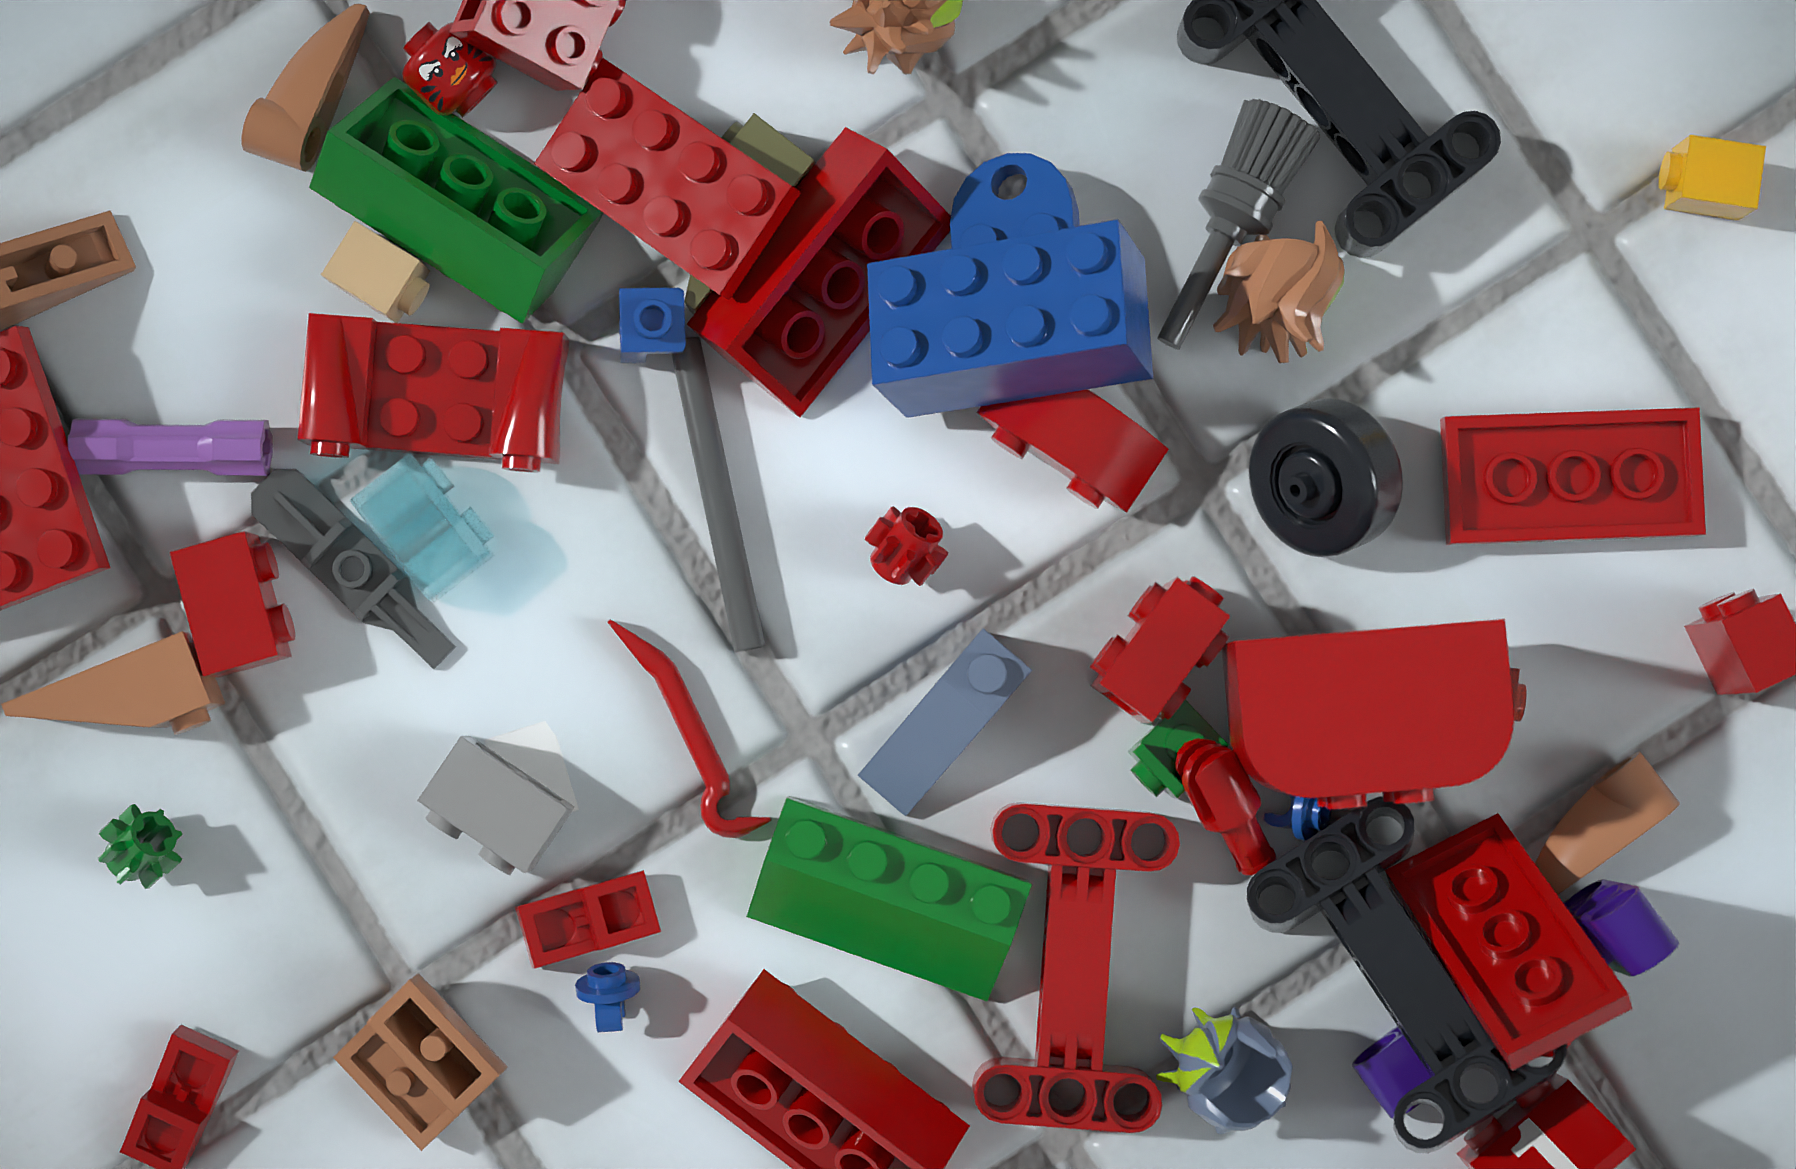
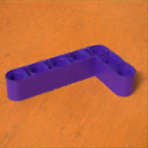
M1602 879L1589 884L1563 902L1612 971L1630 977L1642 974L1671 955L1680 943L1638 886ZM1397 1026L1364 1050L1352 1063L1354 1070L1390 1119H1393L1398 1101L1407 1092L1431 1078ZM1416 1104V1105H1414V1106H1411V1107L1406 1111V1113L1410 1112L1411 1110H1413L1414 1108H1416V1107L1419 1106L1420 1104Z

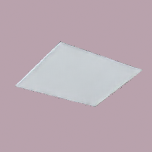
M546 721L484 740L486 747L575 806L573 811L579 810L557 737Z

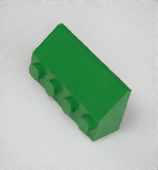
M396 77L391 78L327 131L309 186L310 189L334 203L341 210L348 212L387 237L391 242L406 249L439 270L446 277L453 279L492 304L496 309L506 313L522 324L553 294L603 216V212L555 178L453 113L447 116L436 114L407 84Z
M788 796L784 802L765 856L746 917L987 1002L1011 947L1032 883L1019 876Z

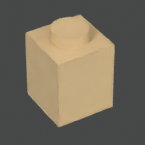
M356 221L353 222L321 273V276L331 284L394 323H398L404 313L409 316L414 314L425 299L430 284L425 281L430 270L420 260Z

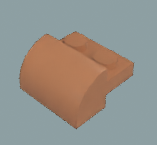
M420 973L409 979L333 1057L421 1151L508 1068Z

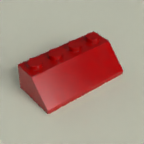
M847 127L842 130L796 187L801 194L731 299L728 300L713 291L686 324L725 360L799 418H801L870 332L867 263L934 252L950 232L951 215L887 148Z
M765 969L762 970L678 1081L792 1169H944L970 1127L969 1124L954 1114L943 1102L933 1098L900 1073L893 1064L883 1060L849 1034L842 1025L829 1019L799 996L793 988L778 980Z

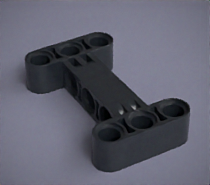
M1192 0L1186 7L1177 31V43L1185 57L1201 65L1213 64L1224 58L1248 39L1367 184V187L1358 193L1340 213L1335 224L1336 239L1340 247L1349 255L1363 258L1371 257L1381 252L1477 175L1498 153L1501 144L1500 130L1492 118L1478 111H1465L1456 115L1428 137L1316 0H1267L1264 2L1253 0ZM1201 17L1215 19L1221 25L1224 37L1217 41L1203 40L1196 35L1192 22ZM1463 132L1471 135L1479 145L1478 158L1467 159L1460 156L1453 147V134ZM1415 171L1424 175L1430 183V197L1419 199L1411 196L1403 185L1404 173ZM1366 210L1378 216L1382 223L1381 237L1367 238L1362 236L1354 226L1353 217L1355 212Z
M1379 796L1367 801V806L1354 809L1260 869L1248 884L1247 903L1253 920L1262 929L1274 933H1283L1291 930L1321 911L1431 1076V1078L1407 1092L1398 1101L1393 1116V1129L1397 1139L1407 1149L1416 1153H1431L1441 1149L1550 1079L1563 1065L1567 1055V1043L1553 1050V1059L1545 1066L1532 1067L1524 1064L1511 1070L1479 1020L1379 875L1409 853L1414 839V818L1410 809L1404 803L1383 802V796ZM1381 816L1391 817L1401 824L1404 832L1397 842L1390 845H1381L1374 842L1368 836L1366 831L1368 824L1373 819ZM1336 851L1347 858L1349 868L1342 877L1335 880H1326L1314 872L1312 867L1314 859L1322 852ZM1272 885L1285 886L1295 896L1293 906L1287 912L1280 915L1269 914L1258 904L1261 892ZM1473 1068H1482L1489 1071L1495 1077L1498 1084L1497 1096L1486 1103H1476L1469 1100L1463 1094L1460 1087L1461 1076ZM1416 1104L1433 1106L1441 1115L1442 1130L1430 1139H1419L1413 1136L1407 1130L1404 1123L1405 1113L1411 1106Z

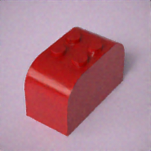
M1505 619L1240 640L1226 643L1222 648L1230 743L1244 771L1257 783L1273 791L1298 797L1317 798L1318 807H1327V809L1367 806L1366 794L1381 792L1383 802L1393 801L1394 804L1434 801L1433 788L1468 784L1490 772L1500 762L1512 739L1514 708Z

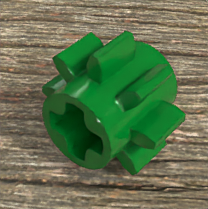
M132 804L119 816V819L113 818L99 832V835L109 843L106 846L105 852L98 857V860L101 863H106L110 872L117 877V883L120 885L125 881L140 879L144 888L148 889L163 877V873L168 874L182 861V858L172 850L177 840L183 834L181 831L175 830L172 822L164 816V810L162 809L156 812L141 813L137 805Z

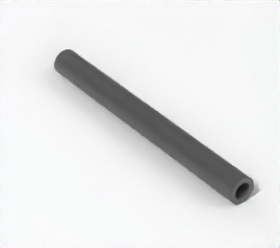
M700 337L685 338V350L682 353H671L732 643L734 652L737 653L765 647L766 645Z

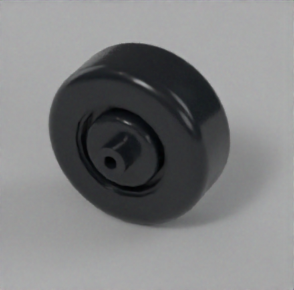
M1317 399L1278 414L1258 434L1249 460L1251 494L1262 520L1280 541L1305 555L1334 557L1358 548L1380 536L1389 527L1399 509L1403 491V476L1400 459L1394 443L1383 426L1371 414L1361 407L1344 400Z

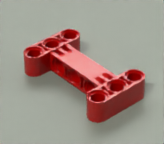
M1024 802L1008 804L996 813L990 827L991 840L996 849L1006 858L1013 861L1048 864L1035 1059L998 1057L991 1058L981 1064L975 1072L972 1082L975 1104L986 1118L1001 1124L1124 1133L1143 1132L1153 1126L1160 1117L1162 1098L1156 1084L1141 1069L1131 1066L1103 1064L1116 869L1146 872L1162 870L1169 866L1178 854L1180 846L1179 833L1174 824L1167 818L1147 811ZM1015 814H1027L1037 824L1038 834L1036 840L1026 849H1012L1003 840V825L1009 817ZM1089 818L1099 826L1101 840L1094 851L1089 854L1080 855L1071 851L1067 844L1066 836L1073 822ZM1146 823H1154L1160 827L1165 841L1161 852L1151 859H1141L1136 856L1131 845L1134 831ZM997 1074L1011 1075L1020 1084L1018 1096L1008 1105L998 1106L992 1104L984 1096L985 1084L991 1077ZM1070 1078L1077 1080L1083 1085L1084 1093L1082 1100L1071 1110L1056 1109L1049 1103L1050 1089L1059 1080ZM1130 1083L1142 1085L1146 1088L1147 1100L1141 1111L1136 1114L1125 1115L1114 1109V1096L1120 1087Z

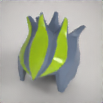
M1194 1007L1192 1011L1200 1028L1195 1027L1183 1039L1161 1034L1160 1041L1178 1060L1179 1067L1175 1070L1156 1074V1079L1162 1082L1177 1084V1089L1187 1094L1188 1107L1208 1124L1216 1126L1218 1134L1255 1128L1261 1122L1269 1120L1281 1108L1286 1106L1285 1100L1291 1089L1290 1079L1293 1065L1284 1046L1279 1040L1272 1037L1268 1026L1249 1016L1241 1018L1239 1009L1233 1007L1231 1015L1218 1018L1210 1017L1203 1010Z

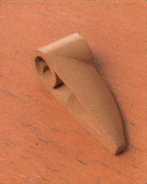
M353 4L320 28L291 58L266 98H259L253 103L243 125L241 136L243 151L304 172L310 170L321 151L357 55L370 15L366 5Z
M1640 751L1635 752L1604 773L1573 805L1550 834L1535 865L1558 895L1670 815L1680 805V802Z

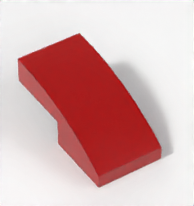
M644 870L515 907L533 969L661 932Z
M181 1024L170 1037L151 1088L139 1101L120 1153L155 1169H185L223 1091L239 1050Z

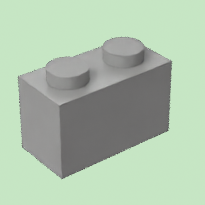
M461 736L417 800L430 809L426 816V820L455 839H458L461 833L464 832L483 845L479 852L481 858L508 875H511L515 868L523 873L533 870L575 808V806L472 736Z

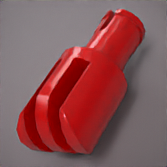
M1196 738L1185 742L1177 752L1175 766L1202 826L1208 831L1221 833L1239 872H1242L1243 875L1256 874L1260 869L1276 859V853L1270 846L1255 817L1261 806V798L1256 788L1253 786L1233 750L1209 739Z

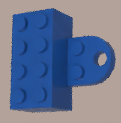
M1006 153L985 161L965 178L953 199L950 219L951 249L867 263L872 385L906 418L1153 379L1144 256L1119 219L1080 226L1079 209L1073 188L1052 162L1034 154ZM1013 175H1024L1027 177L1026 187L1019 196L1010 200H1003L998 197L999 188L1008 177Z

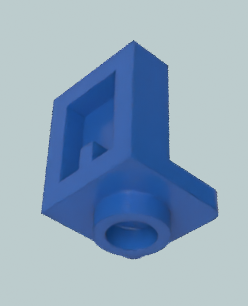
M619 288L620 363H646L647 354L682 353L685 350L684 291L681 288Z

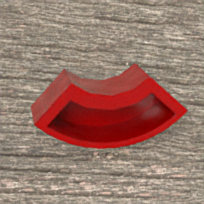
M1089 389L980 406L976 412L996 429L991 437L996 444L1020 459H1023L1026 453L1030 452L1071 480L1066 487L1070 493L1095 509H1098L1102 502L1105 501L1127 513L1169 450L1143 427Z

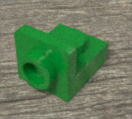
M1185 699L1169 720L1166 718L1160 720L1128 751L1138 762L1130 771L1156 798L1165 790L1172 798L1178 799L1185 792L1182 780L1175 766L1177 752L1183 744L1196 738L1213 740L1225 747H1228L1229 744Z

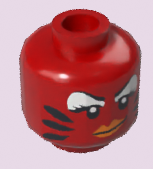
M428 22L403 47L411 56L404 66L402 72L403 79L436 114L447 116L456 111L463 118L497 85L498 81L492 76L497 65L496 58L450 34L453 22L447 23L439 30L431 22Z

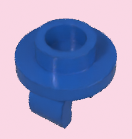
M1289 795L1291 807L1287 813L1283 815L1265 813L1263 819L1267 824L1274 827L1292 828L1296 839L1306 841L1314 836L1318 830L1322 831L1328 826L1332 809L1318 807L1317 798Z
M605 962L590 967L587 970V974L579 978L575 983L577 998L583 1002L595 1004L597 1033L623 1031L622 1017L626 1015L625 1000L635 996L640 991L639 976L635 972L626 970L625 966L621 963Z

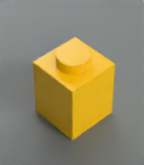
M1689 135L1674 146L1672 152H1666L1663 157L1659 172V188L1666 190L1664 209L1737 221L1757 210L1766 146Z

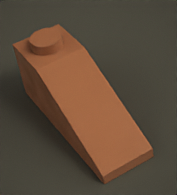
M111 210L0 243V331L135 270L136 265Z
M181 631L1 705L5 716L150 728H167L171 726L174 735L209 723L211 718L208 711L226 703L216 678L205 677L202 674L191 632Z

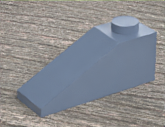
M983 628L857 776L906 817L1020 686L1032 669Z

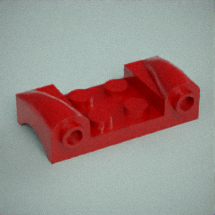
M309 313L297 440L311 445V455L322 457L349 458L351 448L502 460V469L538 473L540 472L541 463L559 464L561 398L570 339L564 332L500 328V331L377 322L373 318Z

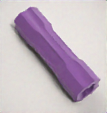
M73 419L68 436V450L75 461L79 474L124 475L135 470H207L215 475L267 476L270 474L273 456V435L270 431L269 420L219 419L205 425L136 424L127 419Z

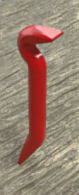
M610 619L608 624L642 667L655 679L706 788L701 797L700 811L706 827L711 832L722 837L741 838L772 821L771 817L739 816L736 819L730 820L721 816L718 810V803L722 797L730 794L729 775L678 668L663 651Z

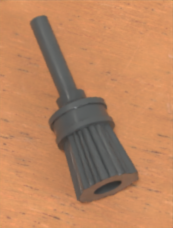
M1261 99L1243 101L1221 165L1214 166L1210 174L1212 179L1207 189L1202 190L1198 197L1199 202L1210 216L1205 227L1210 235L1157 337L1159 341L1179 350L1232 246H1241L1246 235H1268L1273 227L1272 220L1276 212L1280 211L1285 204L1282 194L1320 139V132L1317 131L1318 128L1277 104Z

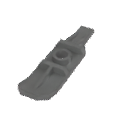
M274 469L251 492L252 516L273 534L361 622L393 630L433 669L456 648L417 608L409 577L297 469ZM350 557H358L364 565L363 575L356 581L346 580L341 572L343 562Z

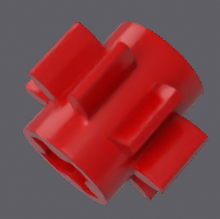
M894 506L890 507L883 518H878L864 539L870 545L876 547L870 555V561L874 570L886 581L897 585L907 584L911 579L917 585H923L930 574L933 575L949 553L938 545L943 538V530L940 523L930 513L917 507H907L902 512Z

